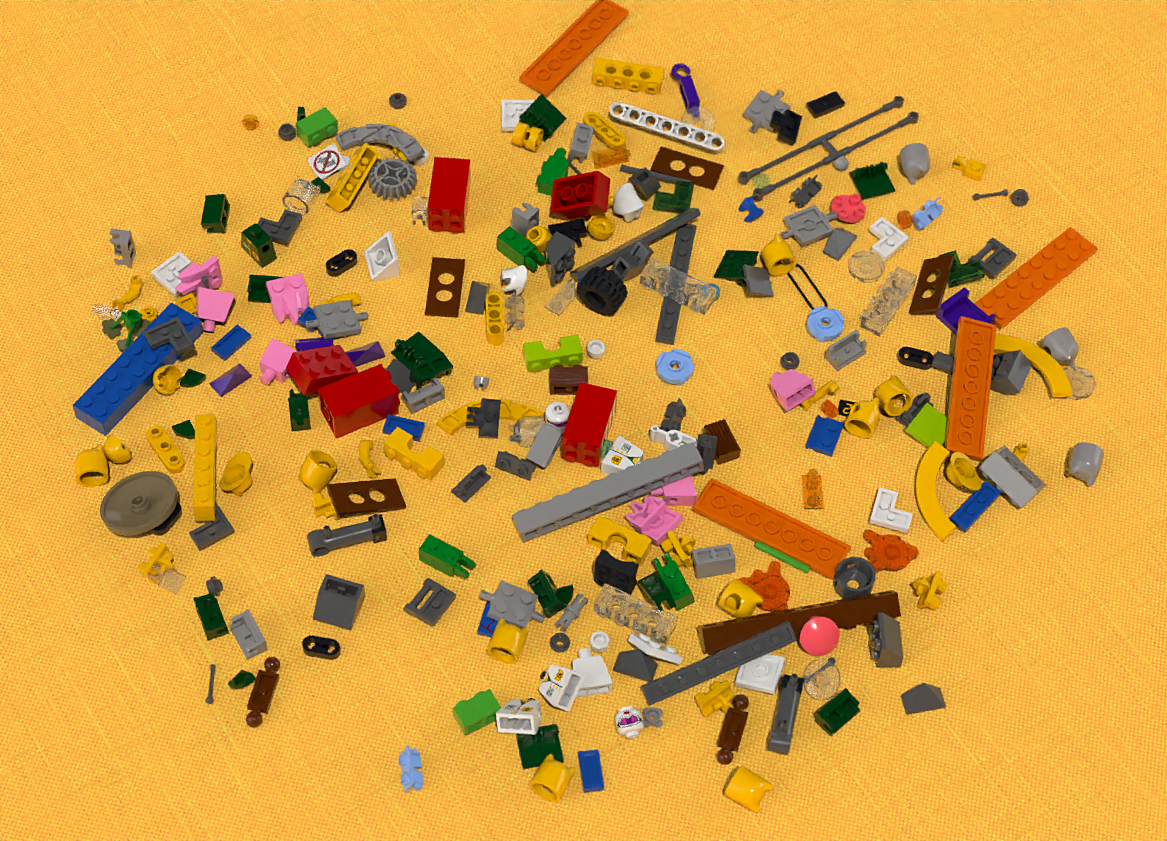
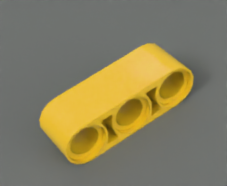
M491 291L487 293L485 298L487 342L492 346H498L504 340L502 295L497 291Z

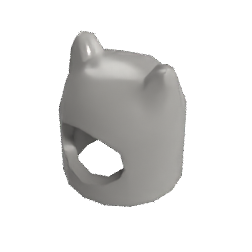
M912 143L901 149L902 170L908 177L909 182L914 184L916 179L925 176L930 170L931 162L928 148L922 143Z
M1062 327L1049 333L1042 341L1043 347L1051 353V356L1059 364H1067L1074 368V360L1079 352V346L1067 327Z
M1081 442L1074 445L1069 462L1070 473L1075 478L1086 481L1088 486H1092L1101 469L1104 456L1103 450L1089 442Z

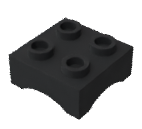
M601 549L595 561L594 582L602 587L614 589L619 594L631 596L637 584L636 574L639 564L633 561L618 560L610 555L608 551Z

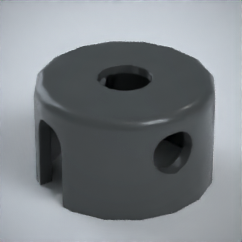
M849 557L841 561L834 577L836 593L843 599L871 594L876 580V572L873 565L861 557ZM853 580L859 584V587L857 589L851 588L847 583Z

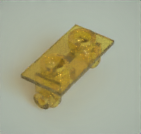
M626 144L592 151L595 169L629 162V157H631Z
M810 469L807 475H802L804 509H824L821 475L816 472V469Z

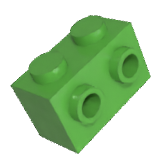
M324 107L296 122V131L302 141L308 147H311L338 132L337 119Z
M489 689L476 693L474 697L468 700L459 701L453 707V716L466 736L496 721V712L501 709V706Z

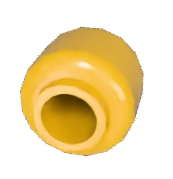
M536 225L529 229L526 239L536 245L537 251H546V243L552 235L544 227Z

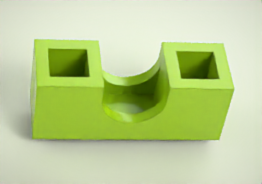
M579 335L560 337V347L556 351L546 350L541 340L523 343V357L527 372H538L550 369V367L555 365L574 366L583 363V350Z

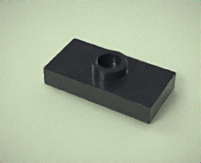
M834 91L807 102L806 108L816 119L844 107L845 102Z

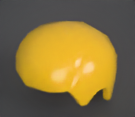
M602 214L591 216L588 222V231L595 239L605 240L614 233L615 224L607 216Z
M164 365L156 369L153 375L154 388L163 395L175 392L179 388L178 381L182 378L179 368L175 365Z
M111 435L107 437L103 445L106 457L114 463L127 462L132 456L129 453V448L123 449L121 447L122 441Z

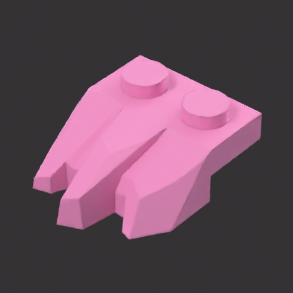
M213 255L200 266L195 262L192 263L178 276L181 282L175 289L182 295L189 293L196 295L197 287L206 288L205 284L201 281L203 276L209 278L208 284L210 289H217L223 283L219 259Z
M302 273L267 281L266 288L271 300L270 305L280 324L283 323L284 318L287 317L294 326L297 325L299 314H302L308 306L310 307L308 290Z
M645 496L644 504L636 501L629 504L634 513H628L625 517L639 534L647 535L652 539V543L659 546L668 537L667 533L671 530L674 531L683 521V516L668 508L666 502L656 496Z

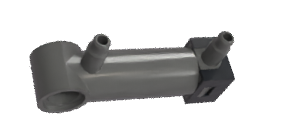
M373 514V516L368 517L366 522L333 530L326 525L324 529L313 530L307 534L311 555L315 557L324 556L330 550L373 540L374 544L387 541V532L382 514Z
M784 674L768 751L785 755L789 753L804 678L798 677L797 674Z

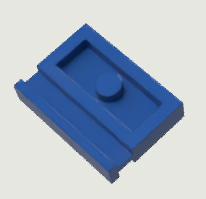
M818 415L805 448H811L815 452L832 457L844 423L827 417L825 419Z

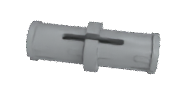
M577 594L571 605L564 609V614L555 623L557 628L564 623L560 631L566 632L572 621L579 617V612L588 603L586 597L579 602L584 595Z

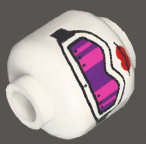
M562 402L549 404L545 412L546 424L551 423L560 429H564L570 415L569 407Z
M633 706L618 710V714L614 718L618 734L626 736L627 739L638 737L639 732L644 728L641 712L638 709H634Z

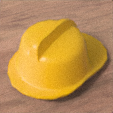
M238 452L229 460L220 481V488L222 490H230L237 496H241L251 485L252 476L249 470L252 457L248 452Z
M954 452L946 469L948 478L958 487L965 486L970 490H979L982 487V483L972 461L964 453Z

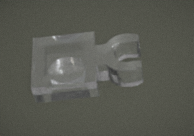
M413 197L411 209L413 225H416V221L419 219L422 220L423 226L426 225L429 197Z
M95 304L92 312L97 313L98 317L102 319L112 317L117 320L121 313L124 312L103 304Z
M153 564L152 567L158 570L156 575L148 573L147 577L153 581L160 580L158 583L159 587L177 595L186 579V575L169 567L164 572L158 564Z

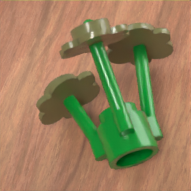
M130 309L127 312H122L116 321L114 319L103 320L102 332L111 339L120 336V322L123 320L125 326L129 328L128 337L124 340H118L117 345L118 349L124 352L134 342L131 341L132 334L135 333L138 337L150 325V322L147 319H142L143 315L137 310Z

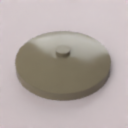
M144 471L132 474L120 480L106 493L100 506L101 518L105 526L113 533L126 536L145 533L159 526L171 515L177 505L178 490L173 480L164 473Z

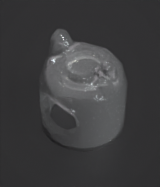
M297 177L282 198L284 206L290 211L302 215L308 214L321 191V186H315L310 181ZM292 199H299L306 207L302 209L296 208L293 205Z
M543 415L519 418L515 424L509 426V430L513 432L509 440L516 442L520 447H531L544 423Z

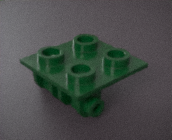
M542 94L519 117L530 128L537 127L543 129L542 140L544 142L566 119Z
M880 162L875 164V166L870 164V167L866 165L849 172L862 200L896 191L886 172L888 169L887 163Z
M726 250L713 277L732 278L737 280L739 286L746 285L742 266H754L757 263L759 251Z
M419 331L406 341L398 339L395 342L396 348L391 351V354L409 370H411L412 366L443 353Z
M556 724L540 726L536 734L515 733L523 770L540 767L546 756L550 754L554 756V760L561 763L564 762L558 735L559 729Z

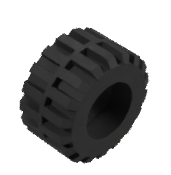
M592 267L589 269L576 288L580 300L589 309L604 316L614 314L628 294L627 287L623 284L624 282L612 271L603 267Z

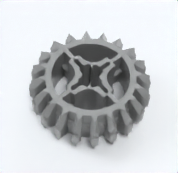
M386 157L385 161L380 159L379 163H374L368 176L369 186L372 188L373 193H377L378 197L383 196L384 200L390 198L391 201L393 198L400 200V197L406 198L407 194H411L412 190H415L417 182L416 171L413 165L409 164L408 160L402 161L401 158L397 160L395 157L392 159Z

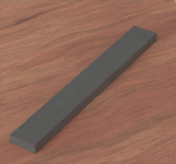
M690 208L569 273L573 279L580 280L592 267L602 268L616 261L619 255L629 254L638 240L643 239L648 244L700 216L699 208Z
M683 224L677 229L655 342L674 345L697 225Z
M787 621L640 687L647 704L650 706L797 641L790 622Z

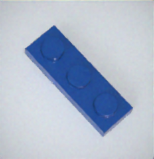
M985 481L982 487L975 491L956 511L950 521L966 533L996 501L1001 491Z

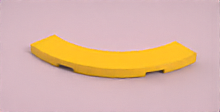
M996 334L994 353L1021 350L1032 366L1044 374L1051 389L1052 397L1072 396L1071 385L1066 373L1050 354L1037 345L1023 339Z
M497 399L501 400L499 419L515 421L533 429L544 418V413L529 405L514 403L511 400ZM481 400L467 403L466 406L457 410H451L436 422V426L452 436L456 431L466 426V422H474V420L467 419V414L475 415V412H468L467 407H481Z
M934 441L923 456L917 472L916 496L920 512L928 527L944 542L955 531L956 525L949 520L939 504L936 494V478L950 452Z

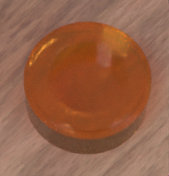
M907 210L898 212L897 221L902 229L911 227L912 216Z
M826 400L821 404V409L828 418L834 419L839 415L837 407L830 400Z

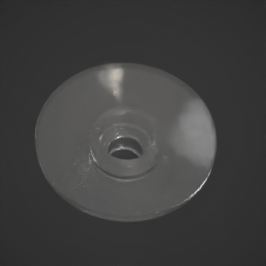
M700 106L688 109L680 121L696 127L697 122H701L702 126L700 129L712 133L715 129L713 114L708 109ZM683 129V130H682L683 135H684V136H687L688 133H689V130H688V129ZM704 134L697 137V142L705 140Z
M817 659L812 661L806 667L803 674L804 689L809 696L816 700L830 699L837 693L840 687L841 678L839 670L829 660ZM817 676L820 677L819 683H817Z

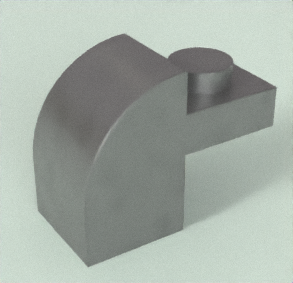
M646 167L641 168L628 179L646 199L661 188L655 175Z
M643 239L638 240L629 254L619 255L611 269L622 281L631 280L648 268L650 265L648 260L654 251Z

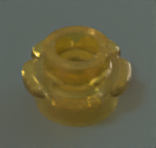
M251 114L246 115L244 120H242V125L247 130H254L259 125L258 117Z

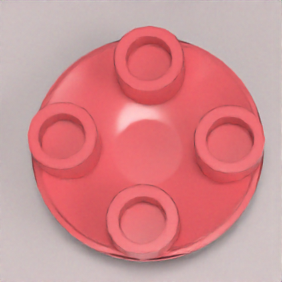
M859 195L834 196L831 210L832 212L835 211L838 219L854 223L864 218L866 207Z
M813 616L803 626L799 642L807 653L814 656H823L830 653L838 644L839 629L831 619Z

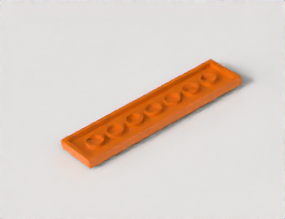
M596 0L519 76V81L548 96L629 15V11L611 0Z
M1069 227L974 304L988 316L992 313L995 314L994 323L1001 330L1094 255L1098 248L1072 227Z
M961 316L958 320L944 448L950 454L961 452L968 456L969 459L981 461L984 454L997 325Z
M713 478L710 479L693 506L694 512L755 542L759 541L810 566V569L832 580L835 577L839 563L847 557L851 550L850 545Z

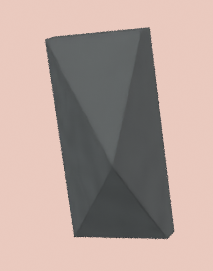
M834 228L823 253L839 261L856 240L857 235L844 228Z
M472 281L465 312L484 315L485 298L487 293H489L490 283Z
M641 649L619 652L613 671L651 682L654 679L658 663Z
M922 683L901 695L906 715L946 708L941 689L927 683Z

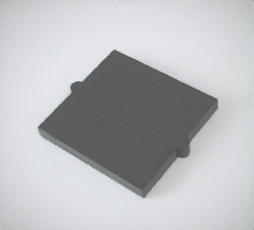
M750 265L742 266L749 294L772 298L774 294L768 269Z
M393 358L389 366L385 368V370H389L392 377L391 381L398 386L400 393L406 391L409 394L412 388L417 385L416 381L413 383L410 381L411 370L402 362Z

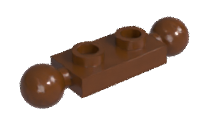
M268 657L264 662L266 671H258L247 704V710H251V712L246 716V723L252 728L261 725L263 719L260 713L268 714L279 681V674L275 672L280 668V661L276 657Z
M743 694L734 697V708L730 707L724 721L718 742V747L723 749L717 753V760L722 765H728L733 761L734 755L732 751L738 752L749 714V712L743 711L749 706V699Z

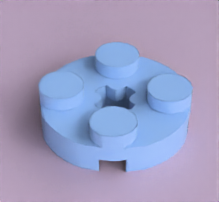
M821 306L810 312L807 319V329L817 341L834 340L843 332L844 318L838 310L834 308L831 310L827 309L826 306ZM822 321H824L825 323L829 322V325H822Z
M671 349V352L667 353L663 352L657 359V376L667 383L683 385L693 374L694 362L687 352L680 349ZM677 364L678 369H673L671 366Z

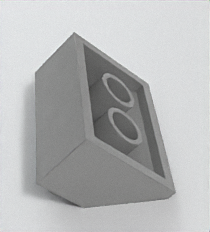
M1005 445L995 450L979 467L983 470L982 474L986 478L992 479L996 483V487L1001 492L1007 493L1011 497V502L1021 508L1027 505L1046 486Z

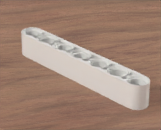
M614 102L610 107L611 115L619 121L715 153H721L726 148V141L718 134L621 102ZM622 107L623 112L620 115H615V110ZM639 113L637 120H631L632 114ZM655 118V124L648 126V120ZM666 124H672L670 131H664ZM683 129H688V135L681 137L680 132ZM704 134L705 140L697 142V137ZM721 140L722 144L720 147H713L714 141Z

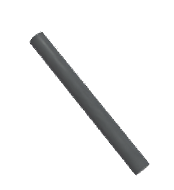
M623 164L620 168L621 172L635 174L640 170L639 168ZM650 171L659 181L684 187L690 186V180Z

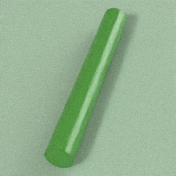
M756 541L755 548L805 573L809 572L810 566Z

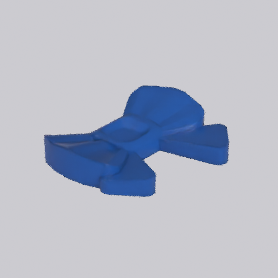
M752 196L745 198L738 209L740 212L746 210L750 212L744 219L745 222L750 223L764 213L763 209L758 208L754 204Z

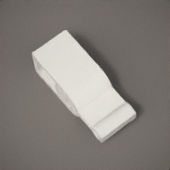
M653 425L650 429V440L664 445L665 451H672L683 444H690L692 442L697 447L698 439L680 431L670 430L666 432L659 429L656 425Z

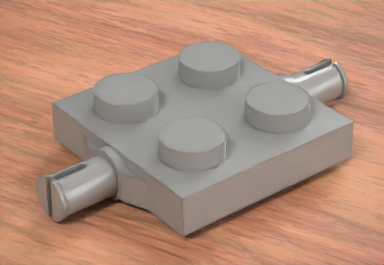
M763 90L758 92L743 113V116L753 123L749 128L750 132L756 133L759 127L765 128L772 133L775 129L770 127L773 111H779L784 114L785 110H790L791 107L780 100L784 95L783 91L778 90L774 96Z
M816 205L810 206L784 217V223L789 230L781 232L780 236L783 240L793 236L801 247L831 236L833 228L830 226L829 221L836 219L837 214L833 211L825 215Z
M350 300L316 305L313 309L316 320L306 321L307 329L318 327L325 339L360 334L361 326L358 320L368 319L367 311L356 313Z
M500 581L497 590L493 594L482 589L479 597L490 601L487 617L494 620L504 619L506 623L516 625L522 629L527 626L531 619L541 623L545 619L546 615L535 612V603L538 595L505 581Z

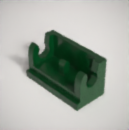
M225 194L206 195L201 225L202 227H213L208 228L207 233L226 234L230 203Z
M250 274L247 290L249 292L248 302L271 303L266 282L284 277Z
M442 353L412 366L409 379L412 383L417 382L416 388L418 389L422 387L423 382L440 374L450 375L453 365L446 355Z
M291 389L289 391L290 398H288L292 432L311 430L307 395H303L301 391L295 394L294 390Z
M543 569L528 580L530 587L538 595L537 598L547 618H551L567 607L550 574Z
M656 572L638 581L644 592L655 602L656 607L660 611H663L661 603L664 600H667L671 608L676 606L669 588Z
M210 593L194 597L195 608L207 640L229 634L214 594Z
M845 688L817 712L815 722L831 737L860 712V709L857 707L860 703Z

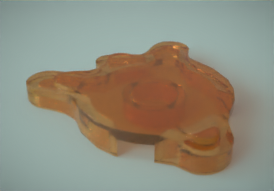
M870 529L865 530L863 533V539L872 546L864 550V555L873 565L876 573L878 571H900L918 557V548L910 545L908 542L906 544L901 540V536L892 534L879 535Z
M778 561L770 563L767 573L756 569L751 577H741L738 579L763 598V603L757 604V607L768 612L788 609L787 603L790 597V587L780 574L781 564Z

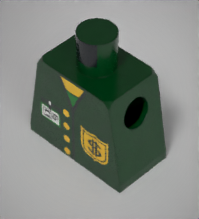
M253 224L242 231L241 247L261 268L277 259L271 237L259 224Z

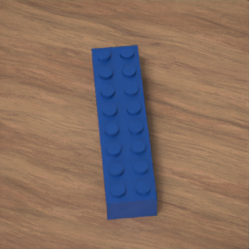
M172 302L144 330L146 331L178 317L193 343L203 334L201 320ZM142 332L73 404L76 418L104 436H107L154 386L153 375L155 370L164 365H174L183 354L177 356L170 342L152 350Z

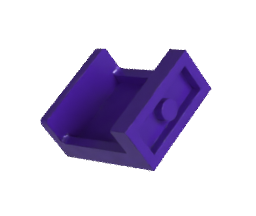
M965 287L943 302L940 310L936 313V317L956 335L958 320L961 316L995 325L996 315L993 313L990 316L986 315L969 300L970 291Z

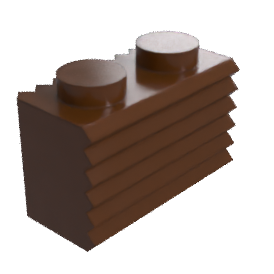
M555 365L550 367V395L577 394L580 382L588 383V367H583L582 365H574L573 367Z
M725 419L704 426L702 434L718 437L714 458L718 465L740 458L741 449Z

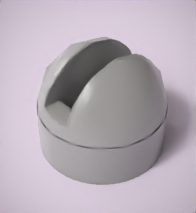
M841 156L834 161L833 165L838 171H845L849 166V162L845 156Z
M475 376V388L479 389V385H482V390H485L489 385L490 378Z

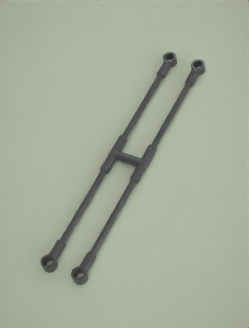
M895 96L893 101L837 130H832L764 166L754 168L748 172H740L738 181L741 184H746L750 178L760 174L761 171L819 144H822L831 155L823 158L822 161L773 185L770 184L762 189L755 188L753 198L760 201L764 195L774 191L775 188L823 164L826 165L841 156L847 155L852 150L898 127H903L909 123H917L919 114L912 111L908 117L898 121L897 124L839 151L828 141L836 137L837 134L877 114L889 111L895 107L901 108L904 98L902 96Z

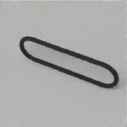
M796 264L795 267H799L802 270V272L805 274V276L807 277V279L809 280V282L814 287L820 298L823 300L825 306L827 307V302L825 298L822 296V294L815 286V284L813 283L809 275L806 273L804 268L801 265ZM788 272L787 275L792 280V282L794 283L800 294L803 296L809 307L812 310L815 309L811 305L805 294L802 292L796 281L793 279L790 272Z

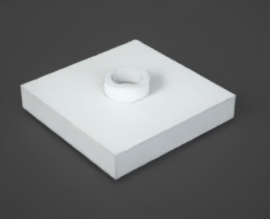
M766 654L741 665L735 680V686L775 695L786 663V657Z

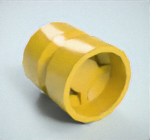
M518 122L512 135V143L521 147L525 145L527 149L537 151L542 142L543 129L537 127L530 128L528 124Z

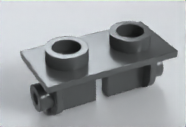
M818 175L812 179L808 177L802 183L804 187L802 189L798 187L791 194L793 198L789 203L794 200L798 208L804 207L822 189V183L815 180Z
M926 392L918 394L913 399L910 409L904 411L896 419L908 427L926 403L932 407L934 406L930 403V395Z
M678 398L677 402L672 401L668 404L664 416L670 419H663L659 429L666 432L681 430L683 417L686 416V407L680 398Z
M698 434L696 448L703 460L704 470L699 472L700 474H706L709 469H713L718 439L716 436Z
M498 451L495 468L528 481L531 480L532 472H535L537 467L533 461L530 462L522 458L518 459L517 456L508 453V451Z
M483 464L477 465L451 492L466 503L491 478L485 472L487 468Z

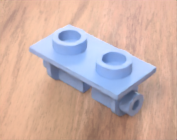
M938 197L934 201L931 199L923 205L924 209L922 211L920 209L911 216L913 219L908 224L914 222L917 230H923L932 222L931 219L934 220L942 213V205L936 203L940 198Z
M407 745L399 755V765L402 769L401 784L404 787V793H407L410 788L419 791L424 785L422 771H415V769L422 767L420 753L417 749L410 750V745Z

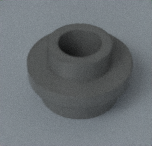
M394 93L390 96L389 103L394 109H402L407 103V98L402 93Z
M285 123L280 126L278 135L283 140H291L296 136V129L293 125Z
M1023 189L1015 190L1011 195V201L1017 206H1025L1029 201L1028 193Z
M787 352L781 357V365L785 369L794 370L799 366L800 360L796 353Z
M213 576L210 580L206 581L209 594L213 593L215 596H220L223 590L222 582Z
M556 633L550 639V647L555 652H565L570 647V639L564 633ZM562 642L563 645H557L556 643Z

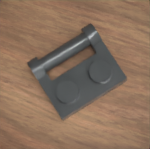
M991 238L987 241L985 247L968 259V263L994 279L1016 259L1017 254L995 238ZM991 250H996L985 261L981 260Z
M426 578L423 582V587L412 601L404 606L403 610L408 615L415 616L431 627H434L456 599V594L432 579ZM430 590H433L434 592L427 601L418 609L417 606Z

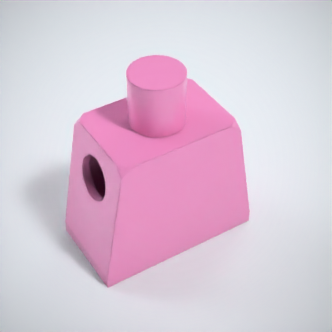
M197 287L196 317L205 319L203 330L214 332L216 321L225 322L234 298L233 293Z
M272 338L259 362L260 370L263 373L260 376V380L266 385H269L273 379L280 383L288 380L291 376L286 370V366L292 353L297 351Z
M789 369L783 374L776 372L771 377L772 381L770 384L773 395L786 411L791 410L816 394L813 379L793 369Z
M692 475L649 492L650 496L661 495L662 500L666 502L667 506H694L696 503L697 495Z

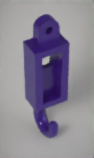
M682 63L675 64L671 69V74L679 81V91L687 114H692L693 119H699L700 100L691 75L681 76L676 72L678 69H684L687 74H690V68Z

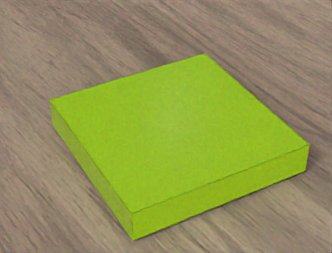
M926 403L905 431L927 448L934 441L942 446L946 438L948 418Z

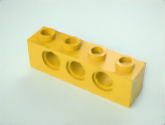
M596 57L592 73V84L660 95L664 68Z
M367 143L356 149L325 202L339 213L347 208L380 153Z

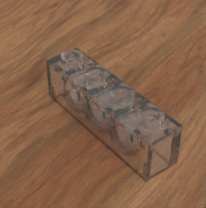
M654 258L650 259L641 272L640 284L644 287L659 292L662 296H667L695 312L705 315L715 301L716 288Z
M898 266L894 272H890L886 278L887 282L885 285L881 284L879 287L878 295L871 298L869 308L862 311L860 327L880 337L914 288L917 276Z
M606 583L594 601V612L598 616L609 618L617 625L626 626L637 634H646L651 637V640L666 645L677 625L678 616L665 610L660 611L656 606ZM631 614H636L638 617H632ZM653 622V623H656L657 625H654V626H653V625H650V624H648V623Z

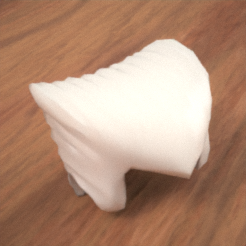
M625 183L615 193L613 212L622 215L626 222H630L634 218L638 219L644 204L638 197L633 184Z
M524 265L502 269L501 281H509L504 291H515L513 297L520 295L526 286L527 269Z

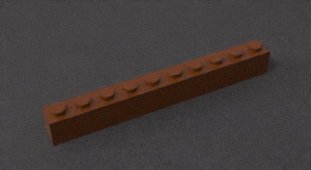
M889 590L698 625L701 649L705 653L708 652L709 655H712L787 621L790 622L797 639L805 623L813 616L827 617L834 621L838 628L853 629L856 628L857 624L873 625V620L877 619L878 613H884L895 619V617L901 616L898 593Z

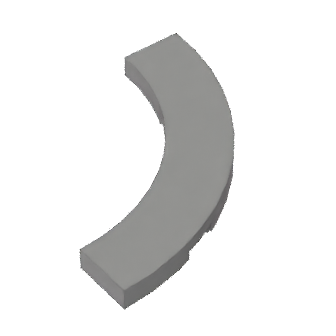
M366 124V126L353 127L335 135L343 151L356 145L376 142L388 144L399 149L410 162L425 153L414 137L402 129L390 125Z

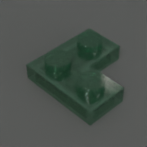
M677 180L674 194L656 191L653 209L679 214L690 209L695 183Z
M956 250L938 255V257L954 255L947 281L949 288L985 278L979 259L961 264Z

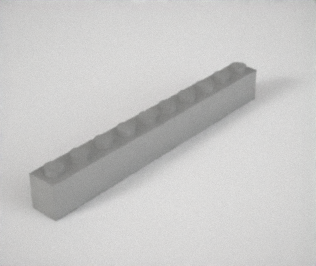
M694 442L683 444L675 450L666 451L660 456L646 459L635 466H628L625 470L611 473L600 480L591 481L583 487H576L568 493L556 495L552 499L539 502L528 509H521L512 515L514 525L522 542L525 543L704 470L703 460Z

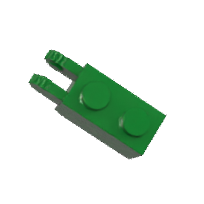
M563 147L558 148L553 156L549 155L548 160L543 162L542 174H538L536 179L538 193L552 196L554 179L568 176L569 162L565 158L566 150Z
M510 226L497 236V250L516 265H524L535 271L538 266L533 259L540 264L546 261L544 255L536 250V245Z
M431 534L427 536L419 548V561L450 577L456 574L467 579L470 575L469 571L461 567V565L470 569L476 566L472 559L464 556L463 551Z
M667 552L664 554V558L668 564L661 566L657 558L653 559L659 577L672 594L676 603V610L679 611L695 603V600L675 560L673 561Z

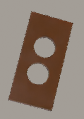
M660 146L650 171L690 180V184L714 191L724 165ZM676 160L682 161L685 164V168L677 171L670 167V163ZM699 166L705 172L701 176H693L690 174L689 169Z
M953 254L924 260L909 310L910 315L940 310L954 260ZM936 271L941 272L935 281H927L932 273ZM936 288L935 293L931 297L923 298V294L927 289Z
M432 257L425 308L426 316L458 318L465 259ZM444 273H449L454 276V281L450 284H442L438 278ZM447 290L451 292L452 298L448 301H440L436 298V294L439 291Z
M396 478L327 484V489L337 515L406 509V504ZM379 490L384 494L385 500L381 502L373 500L369 495V491ZM353 491L358 492L364 497V502L360 504L354 503L350 500L348 494Z

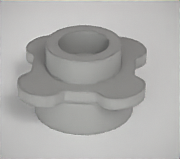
M650 707L643 709V724L645 727L656 726L659 728L662 726L661 716L663 711L660 708Z

